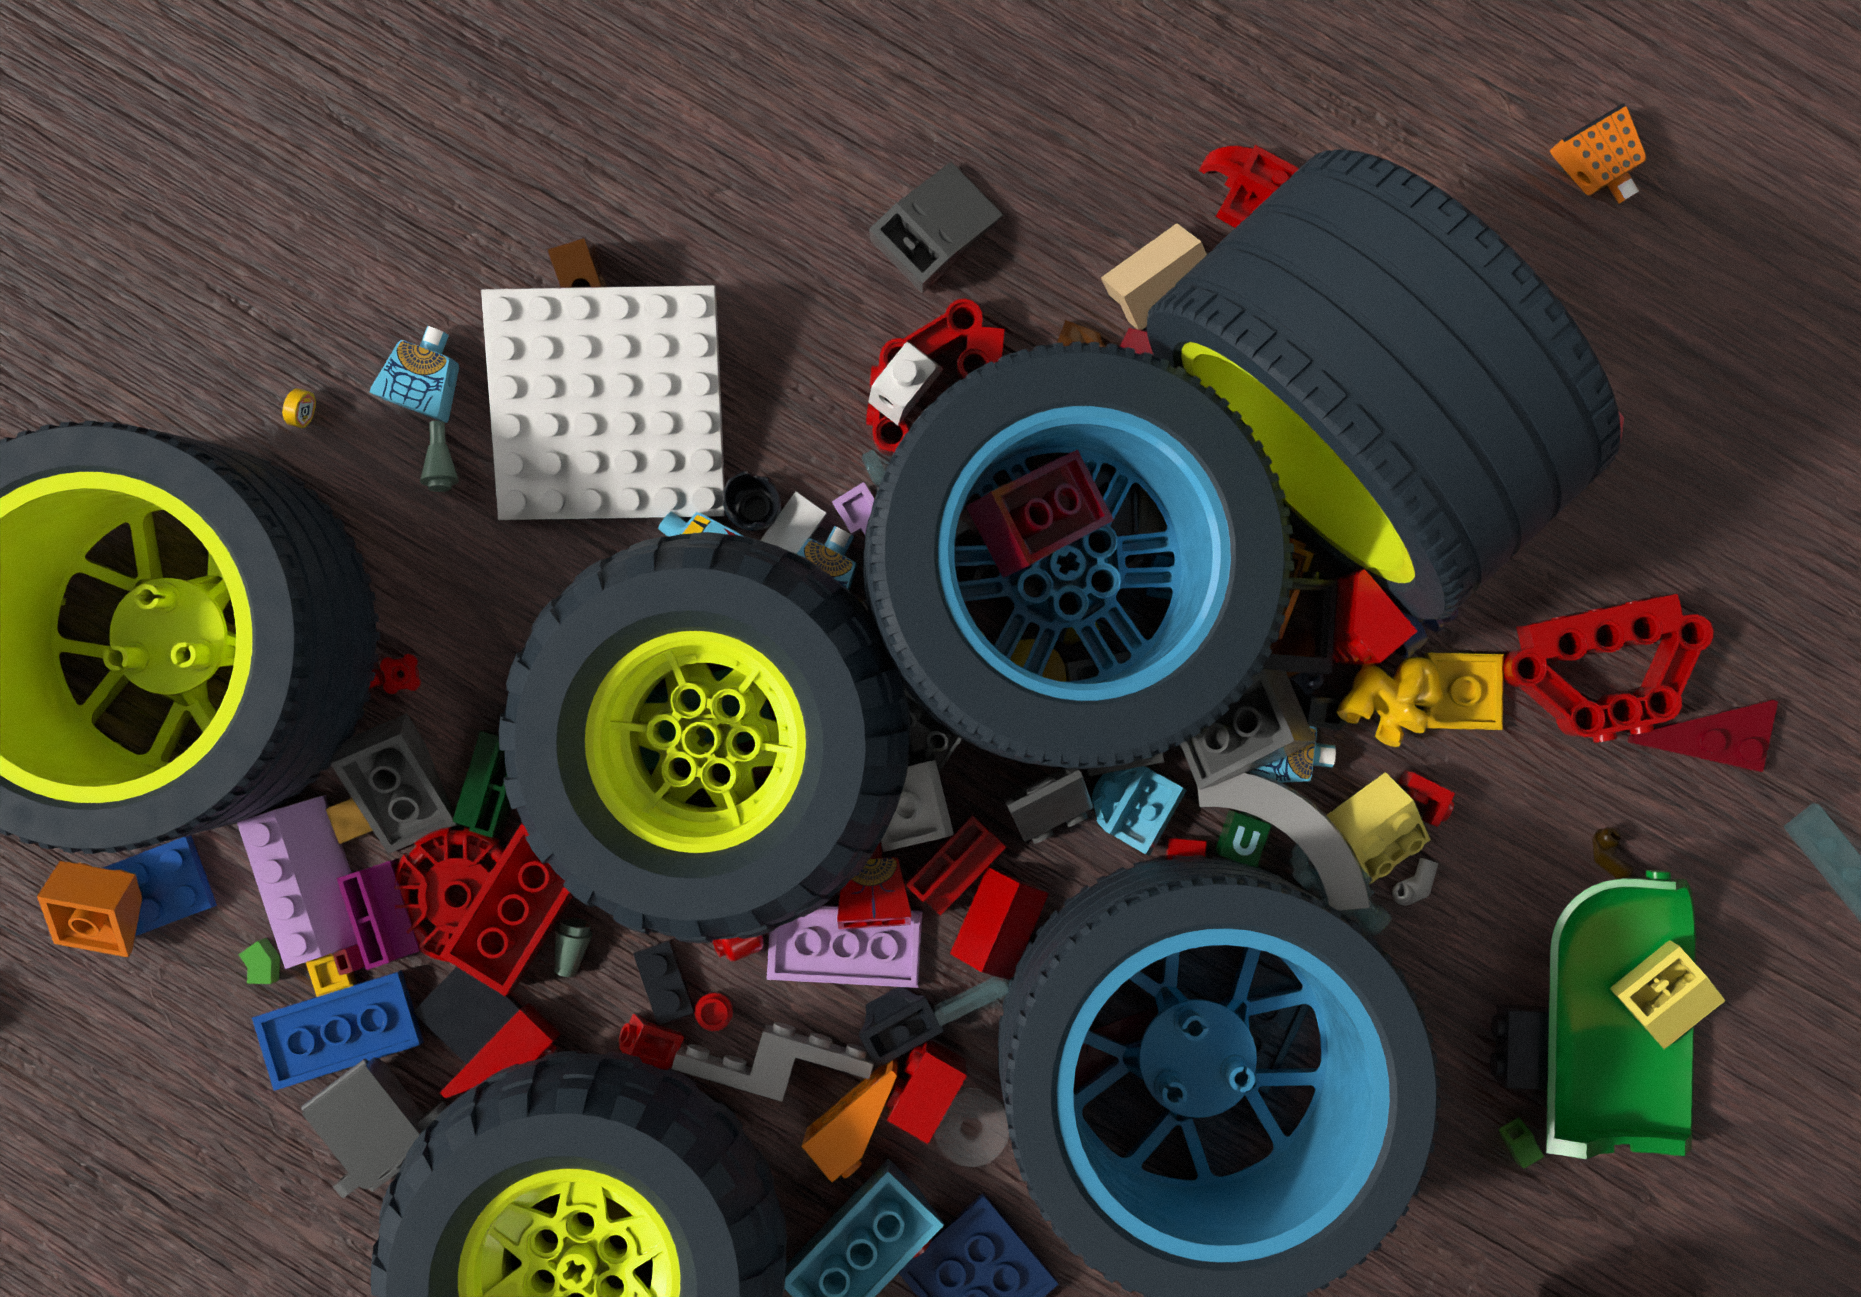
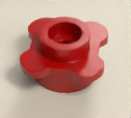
M406 654L400 659L386 657L381 661L380 668L384 671L386 680L383 688L387 693L396 694L402 689L410 691L419 689L421 679L419 678L418 659L416 656ZM400 670L404 672L402 678L397 675Z

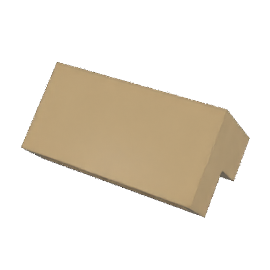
M1175 224L1106 273L1101 279L1108 294L1121 305L1128 322L1137 330H1142L1147 326L1149 309L1172 287H1175L1176 283L1207 254L1199 239L1179 224Z

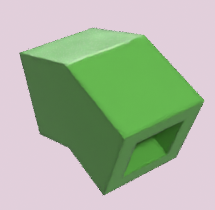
M267 938L255 942L238 954L247 966V984H272L279 981L280 956Z
M1519 1117L1499 1129L1501 1137L1513 1159L1523 1169L1544 1157L1536 1144L1533 1134Z

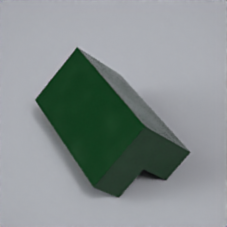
M487 730L480 731L452 821L470 827L469 831L491 838L504 833L511 810L504 784V777H507L505 750H500L499 734Z

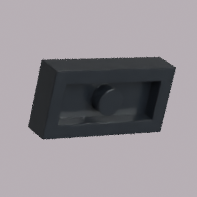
M671 939L633 953L658 1025L695 1012V1006Z

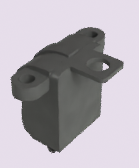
M373 1057L371 1060L364 1058L302 1105L301 1109L303 1111L302 1115L348 1171L332 1186L339 1196L344 1198L359 1186L363 1189H370L373 1192L396 1175L414 1141L448 1105L443 1100L426 1113L420 1111L391 1069L382 1060Z

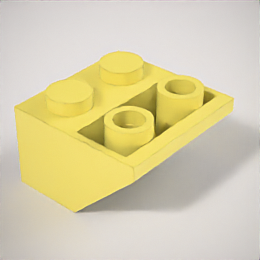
M1386 772L1327 814V817L1342 833L1344 840L1360 865L1363 877L1369 884L1378 878L1388 875L1397 864L1408 856L1418 853L1430 841L1414 800Z
M1670 940L1609 988L1663 1049L1667 1048L1725 1002V999L1702 970L1680 946Z

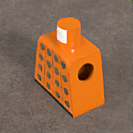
M1625 103L1565 137L1550 150L1555 160L1588 196L1608 186L1614 198L1620 204L1639 192L1629 172L1646 161V154Z

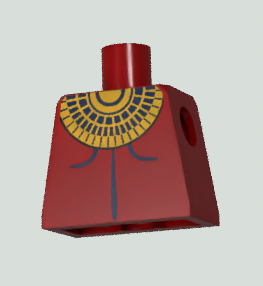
M881 841L865 866L840 890L837 914L839 930L911 925V910L899 860L894 857L882 858Z

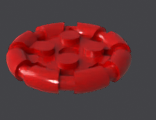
M467 826L464 827V830H452V827L440 828L422 836L415 842L416 847L409 854H403L395 868L396 880L394 889H400L405 902L404 905H395V910L407 908L412 926L406 931L407 934L414 930L420 952L444 962L449 961L440 957L441 952L492 871L487 864L481 863V861L488 854L493 860L498 862L505 850L499 844L501 840L496 836L491 838L469 831L470 827ZM453 845H463V856L452 857L451 849ZM426 857L434 864L427 873L421 868L420 864ZM457 884L465 888L467 891L465 904L456 905L451 902L448 893L452 885ZM410 889H418V902H410ZM521 901L513 902L511 906H517L515 916L522 917L525 909ZM426 918L437 926L430 934L420 926ZM510 925V927L516 931L518 925ZM498 934L495 941L489 940L490 945L497 949L501 948L499 944L503 940L502 935Z

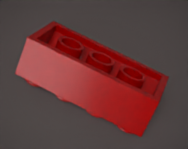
M1365 569L1328 579L1338 581L1333 663L1337 664L1340 662L1342 665L1381 663L1417 632L1415 627Z
M523 823L517 829L440 954V957L503 996H507L517 988L574 896L563 886L565 880L553 870L549 863L543 864L532 851L525 838L529 834ZM521 901L525 907L522 917H516L517 906L511 905L513 902ZM510 925H518L516 931ZM498 934H501L503 937L499 944L501 948L492 947L489 940L495 941Z

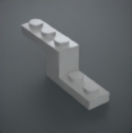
M774 1022L773 1026L766 1024L752 1067L746 1066V1061L739 1057L725 1055L724 1059L709 1055L710 1050L705 1047L689 1044L687 1048L681 1047L678 1050L672 1069L782 1102L796 1058L867 1079L870 1078L874 1062L870 1055H868L867 1049L862 1046L847 1044L846 1048L831 1044L832 1039L828 1036L811 1033L810 1037L795 1033L796 1028L791 1025Z

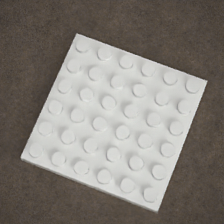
M716 285L481 290L498 520L666 517L671 511L679 517H692L696 512L707 517L725 516L726 512L723 508L725 480Z

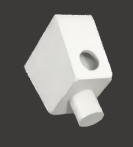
M906 342L873 383L868 402L899 426L943 371V368L916 346ZM883 396H884L885 398H887L892 404H890L888 401H886V400L883 398Z

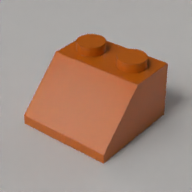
M59 861L37 896L53 943L129 957L133 950L142 903V895L136 875L124 870L92 867L86 863L76 864Z

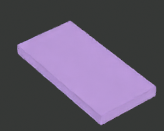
M822 905L807 916L799 917L769 932L767 980L918 988L922 910H911V925L839 930L837 922L838 906Z

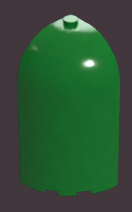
M1646 870V877L1614 879L1596 884L1577 895L1565 907L1556 922L1550 948L1546 1153L1589 1159L1599 1154L1614 1153V1145L1630 1144V1151L1676 1156H1686L1692 1149L1694 1026L1667 1048L1663 1049L1609 989L1669 940L1680 946L1696 964V925L1692 891L1686 879L1671 878L1670 871Z

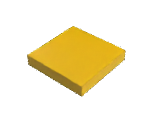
M1425 653V658L1432 660L1437 665L1443 694L1442 700L1433 707L1424 706V712L1428 717L1426 728L1503 730L1504 654Z

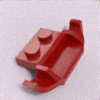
M1255 145L1254 148L1226 146L1213 150L1205 157L1198 171L1203 174L1208 171H1217L1228 177L1224 185L1231 189L1215 217L1236 228L1284 182L1289 180L1299 168Z

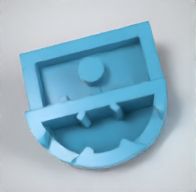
M1141 766L1103 774L1094 787L1092 803L1094 804L1095 814L1098 819L1097 822L1106 832L1150 856L1187 790L1149 768Z

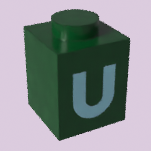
M1229 810L1215 853L1248 866L1257 867L1271 824L1261 821L1262 818L1247 812L1240 811L1237 813Z

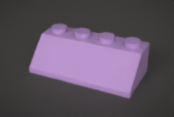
M326 795L237 822L285 969L358 944L337 878L351 874V870L343 846L339 844L325 810L329 808Z

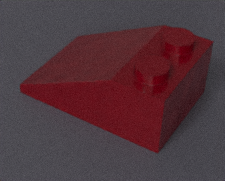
M1078 449L989 492L966 506L1003 578L1114 521Z

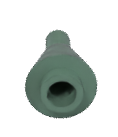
M443 421L429 422L430 445L427 449L420 483L428 486L430 491L445 492L451 490V486L457 484L459 479L445 442V423Z

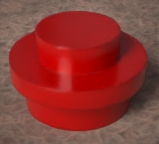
M711 992L702 996L695 1007V1018L698 1024L708 1031L722 1030L730 1023L733 1016L731 1001L725 995L717 992Z

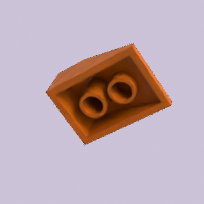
M897 1058L876 1068L870 1074L869 1079H863L807 1127L802 1148L831 1182L835 1181L840 1175L844 1179L848 1178L861 1166L862 1163L859 1159L864 1154L897 1077Z

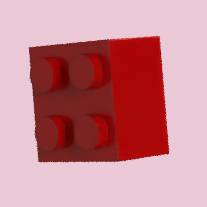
M931 1039L910 1051L905 1061L907 1065L904 1072L906 1073L903 1079L898 1076L896 1077L885 1103V1106L888 1107L887 1121L927 1144L930 1142L967 1077L966 1059Z

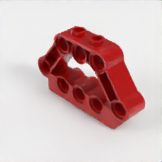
M966 298L958 299L948 306L946 313L903 339L895 338L885 343L880 352L879 366L872 365L870 388H872L875 380L889 364L888 361L891 355L899 352L906 342L916 346L931 359L960 342H967L966 350L961 353L957 362V375L960 380H963L968 375L963 368L967 361L976 359L982 362L983 365L991 361L993 363L998 362V359L1002 357L1005 329L982 327L983 318L980 307L972 300ZM962 313L968 314L972 317L974 324L968 329H959L953 323L954 317ZM868 403L866 425L873 426L874 444L882 454L893 456L905 434L908 433V427L905 421H902L899 426ZM891 426L899 428L903 433L901 440L896 444L885 443L881 438L885 428Z
M1678 594L1663 595L1644 600L1640 599L1625 602V604L1592 609L1588 610V612L1569 616L1564 615L1551 618L1550 620L1517 626L1521 649L1508 652L1504 656L1503 680L1508 685L1520 687L1556 719L1559 729L1569 736L1593 737L1594 743L1617 739L1616 732L1630 729L1631 735L1654 731L1653 724L1669 721L1679 714L1682 707V692L1701 651L1706 649L1712 642L1713 627L1701 615H1683ZM1637 619L1644 626V632L1640 638L1634 632V624ZM1685 625L1691 630V638L1688 643L1682 637V629ZM1600 627H1603L1607 633V641L1603 646L1596 638V633ZM1563 635H1566L1571 642L1570 650L1566 654L1559 647V641ZM1662 636L1660 645L1640 688L1633 695L1620 693L1605 694L1596 703L1588 701L1553 671L1546 662L1547 658L1554 661H1573L1582 658L1586 652L1611 653L1619 650L1624 644L1628 646L1650 645L1657 642ZM1523 658L1530 665V672L1526 678H1523L1518 672V664ZM1655 693L1660 698V707L1656 712L1650 705L1651 697ZM1617 701L1621 702L1624 708V713L1619 720L1613 714V707ZM1581 708L1587 715L1586 724L1582 728L1576 722V714Z

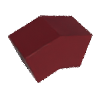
M358 944L332 953L339 976L365 967Z

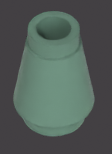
M565 917L560 920V925L555 927L554 972L564 977H574L577 975V971L593 936V933L590 931L591 924L588 921L580 918Z

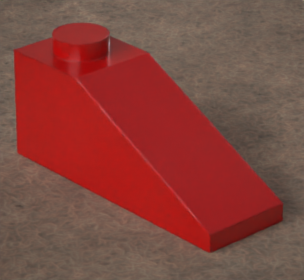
M527 1003L449 1082L440 1094L444 1098L456 1095L473 1088L504 1068L538 1060L548 1054H553L557 1049L553 1042L561 1034L530 1003Z

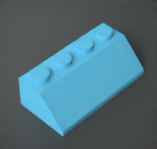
M887 1159L786 1264L784 1289L792 1297H875L944 1226V1223L918 1187L891 1160Z

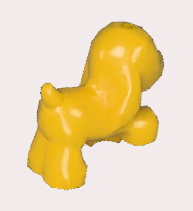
M1409 657L1398 666L1395 676L1391 678L1380 667L1375 666L1374 663L1361 664L1362 668L1354 678L1351 691L1338 706L1336 711L1338 716L1348 723L1356 724L1361 716L1370 719L1374 710H1376L1381 718L1375 737L1382 743L1393 747H1399L1403 741L1404 732L1401 726L1416 733H1424L1428 717L1424 711L1418 709L1415 705L1433 707L1442 700L1443 694L1437 665L1427 658Z

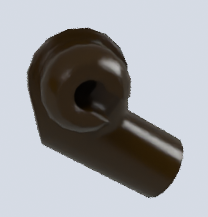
M1613 827L1601 828L1592 837L1595 863L1616 879L1629 878L1633 873V867L1616 855V846L1619 845L1618 840L1621 839L1619 832Z

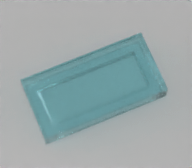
M994 976L935 1005V1016L939 1025L943 1026L1008 994V985L1004 978Z

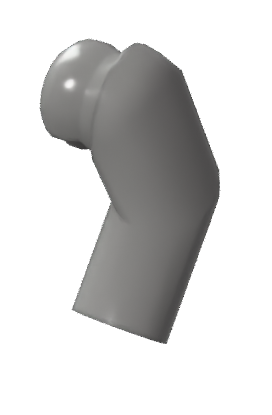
M1420 858L1415 876L1403 880L1393 887L1392 896L1394 900L1400 905L1407 906L1427 898L1431 892L1439 863Z

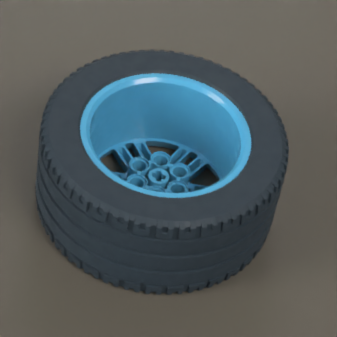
M1063 342L1052 345L1036 346L1033 348V351L1029 352L1027 349H1023L999 358L998 362L993 363L991 361L969 373L963 380H959L936 398L937 400L923 411L899 443L881 480L866 528L863 551L865 599L870 617L881 637L885 653L896 668L903 687L934 720L942 726L944 725L959 738L992 754L1024 763L1075 769L1119 766L1155 756L1196 736L1201 732L1202 728L1209 727L1229 710L1228 706L1231 703H1236L1246 689L1254 682L1251 679L1252 676L1261 672L1266 659L1269 658L1272 649L1269 648L1271 643L1276 642L1279 637L1281 625L1286 617L1282 615L1283 609L1289 606V592L1292 589L1293 580L1289 579L1290 572L1294 570V562H1292L1294 543H1290L1289 535L1293 534V530L1288 518L1290 516L1289 508H1284L1282 501L1286 496L1284 490L1280 488L1278 482L1280 479L1277 472L1273 473L1269 466L1272 464V461L1262 449L1264 446L1260 440L1255 441L1251 435L1254 431L1249 425L1244 423L1238 411L1233 413L1227 407L1230 403L1225 398L1215 393L1216 390L1211 386L1205 388L1200 384V378L1185 372L1186 370L1182 367L1173 368L1169 366L1170 361L1156 358L1153 354L1147 352L1141 355L1137 354L1135 349L1130 347L1123 348L1115 344L1099 347V342H1072L1069 346H1063ZM1078 449L1094 482L1101 465L1108 463L1116 468V472L1103 499L1113 519L1131 485L1138 483L1156 503L1167 524V530L1164 532L1118 537L1116 532L1110 527L1112 523L1110 522L1005 578L1000 573L997 578L957 582L955 566L996 565L986 545L954 546L960 513L973 494L977 493L983 497L999 488L993 480V476L1000 470L1004 469L1012 481L1030 473L1025 464L1027 457L1047 453H1071ZM1096 533L1103 538L1105 543L1103 553H1096L1090 549L1088 545L1090 534ZM1171 551L1175 557V564L1172 567L1128 568L1125 565V558L1128 555ZM1067 556L1071 559L1068 565L1073 566V570L1062 574L1059 571L1061 565L1056 564V561ZM1095 572L1103 573L1108 580L1109 586L1105 593L1096 591L1092 586L1091 579ZM1027 577H1034L1040 581L1042 592L1039 597L1033 598L1025 593L1023 583ZM1169 587L1172 589L1173 594L1166 615L1151 639L1147 640L1141 635L1117 602L1116 595L1119 589ZM1069 594L1075 598L1077 609L1073 615H1067L1060 609L1059 599L1061 595ZM1007 596L1014 610L994 646L978 629L964 601ZM1100 617L1106 619L1130 652L1131 658L1125 663L1119 664L1096 628L1095 622ZM1033 622L1040 626V630L1022 668L1013 663L1010 658L1027 625ZM1072 627L1098 667V676L1085 680L1061 682L1042 677L1060 631L1063 628Z

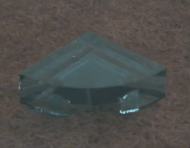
M873 449L863 454L861 459L878 491L885 470Z

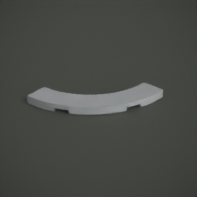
M1249 772L1203 790L1198 789L1200 807H1223L1247 812L1275 825L1293 839L1315 866L1323 882L1328 903L1336 910L1370 908L1367 886L1360 865L1344 840L1342 833L1327 815L1297 791L1274 779H1268Z

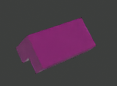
M397 859L337 878L366 970L420 951L414 930L409 934L406 932L412 926L407 908L395 910V905L405 904L400 889H394Z

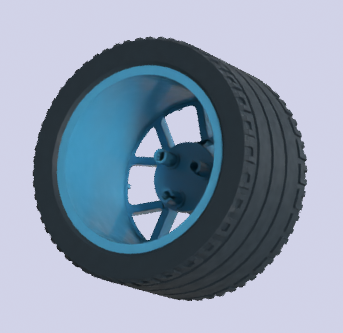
M1174 855L1171 860L1159 857L1146 862L1133 863L1134 867L1127 870L1124 867L1119 868L1114 873L1096 879L1098 883L1090 888L1086 885L1080 889L1079 893L1064 902V908L1059 912L1055 910L1050 915L1049 920L1043 927L1041 926L1037 930L1036 934L1038 937L1035 941H1030L1026 946V951L1016 965L1017 973L1015 977H1011L1006 997H1004L1002 1005L1004 1013L1003 1016H1000L998 1034L999 1076L1009 1136L1023 1182H1027L1028 1192L1040 1209V1214L1044 1220L1051 1221L1053 1232L1058 1238H1062L1068 1245L1069 1250L1074 1255L1081 1254L1084 1263L1091 1269L1095 1268L1103 1273L1104 1278L1111 1283L1118 1281L1121 1283L1122 1289L1130 1293L1135 1291L1143 1294L1144 1297H1308V1292L1319 1287L1323 1290L1329 1287V1282L1338 1277L1341 1280L1347 1276V1270L1357 1263L1359 1265L1363 1264L1367 1260L1365 1256L1372 1249L1376 1252L1382 1246L1380 1241L1388 1232L1393 1233L1398 1227L1396 1224L1397 1220L1401 1215L1405 1217L1410 1209L1407 1204L1412 1195H1417L1421 1188L1418 1184L1421 1176H1426L1429 1168L1426 1165L1428 1154L1434 1152L1436 1144L1432 1141L1433 1133L1438 1132L1439 1122L1436 1120V1112L1440 1108L1441 1098L1437 1095L1436 1088L1441 1086L1440 1077L1436 1074L1435 1066L1438 1062L1437 1053L1431 1049L1430 1044L1434 1040L1432 1033L1427 1029L1424 1011L1416 1005L1415 1001L1418 998L1414 990L1409 987L1402 971L1391 964L1393 959L1371 935L1363 932L1358 924L1335 908L1269 871L1259 867L1248 866L1234 860L1223 859L1222 857L1213 856L1212 859H1207L1204 855ZM1217 945L1244 947L1230 995L1220 1003L1205 999H1187L1176 988L1179 953L1181 951ZM1261 950L1277 955L1282 959L1303 986V988L1289 989L1262 997L1247 999ZM1164 958L1163 974L1159 981H1153L1140 971L1151 963ZM1130 979L1155 997L1158 1014L1147 1026L1142 1040L1123 1044L1089 1028L1108 998L1125 981ZM1300 1004L1310 1005L1315 1011L1320 1033L1321 1063L1319 1068L1256 1069V1047L1249 1031V1016ZM1083 1043L1117 1057L1110 1065L1073 1092L1075 1069ZM1131 1071L1144 1080L1152 1096L1166 1109L1126 1156L1122 1158L1111 1151L1097 1137L1084 1120L1082 1110L1089 1101ZM1260 1086H1314L1315 1093L1304 1117L1290 1136H1284L1258 1093V1088ZM1245 1095L1273 1142V1151L1265 1159L1251 1167L1243 1168L1242 1171L1224 1177L1215 1176L1209 1169L1192 1118L1210 1117L1220 1114L1233 1107ZM1176 1125H1180L1184 1132L1198 1173L1196 1180L1168 1178L1142 1169L1143 1162Z

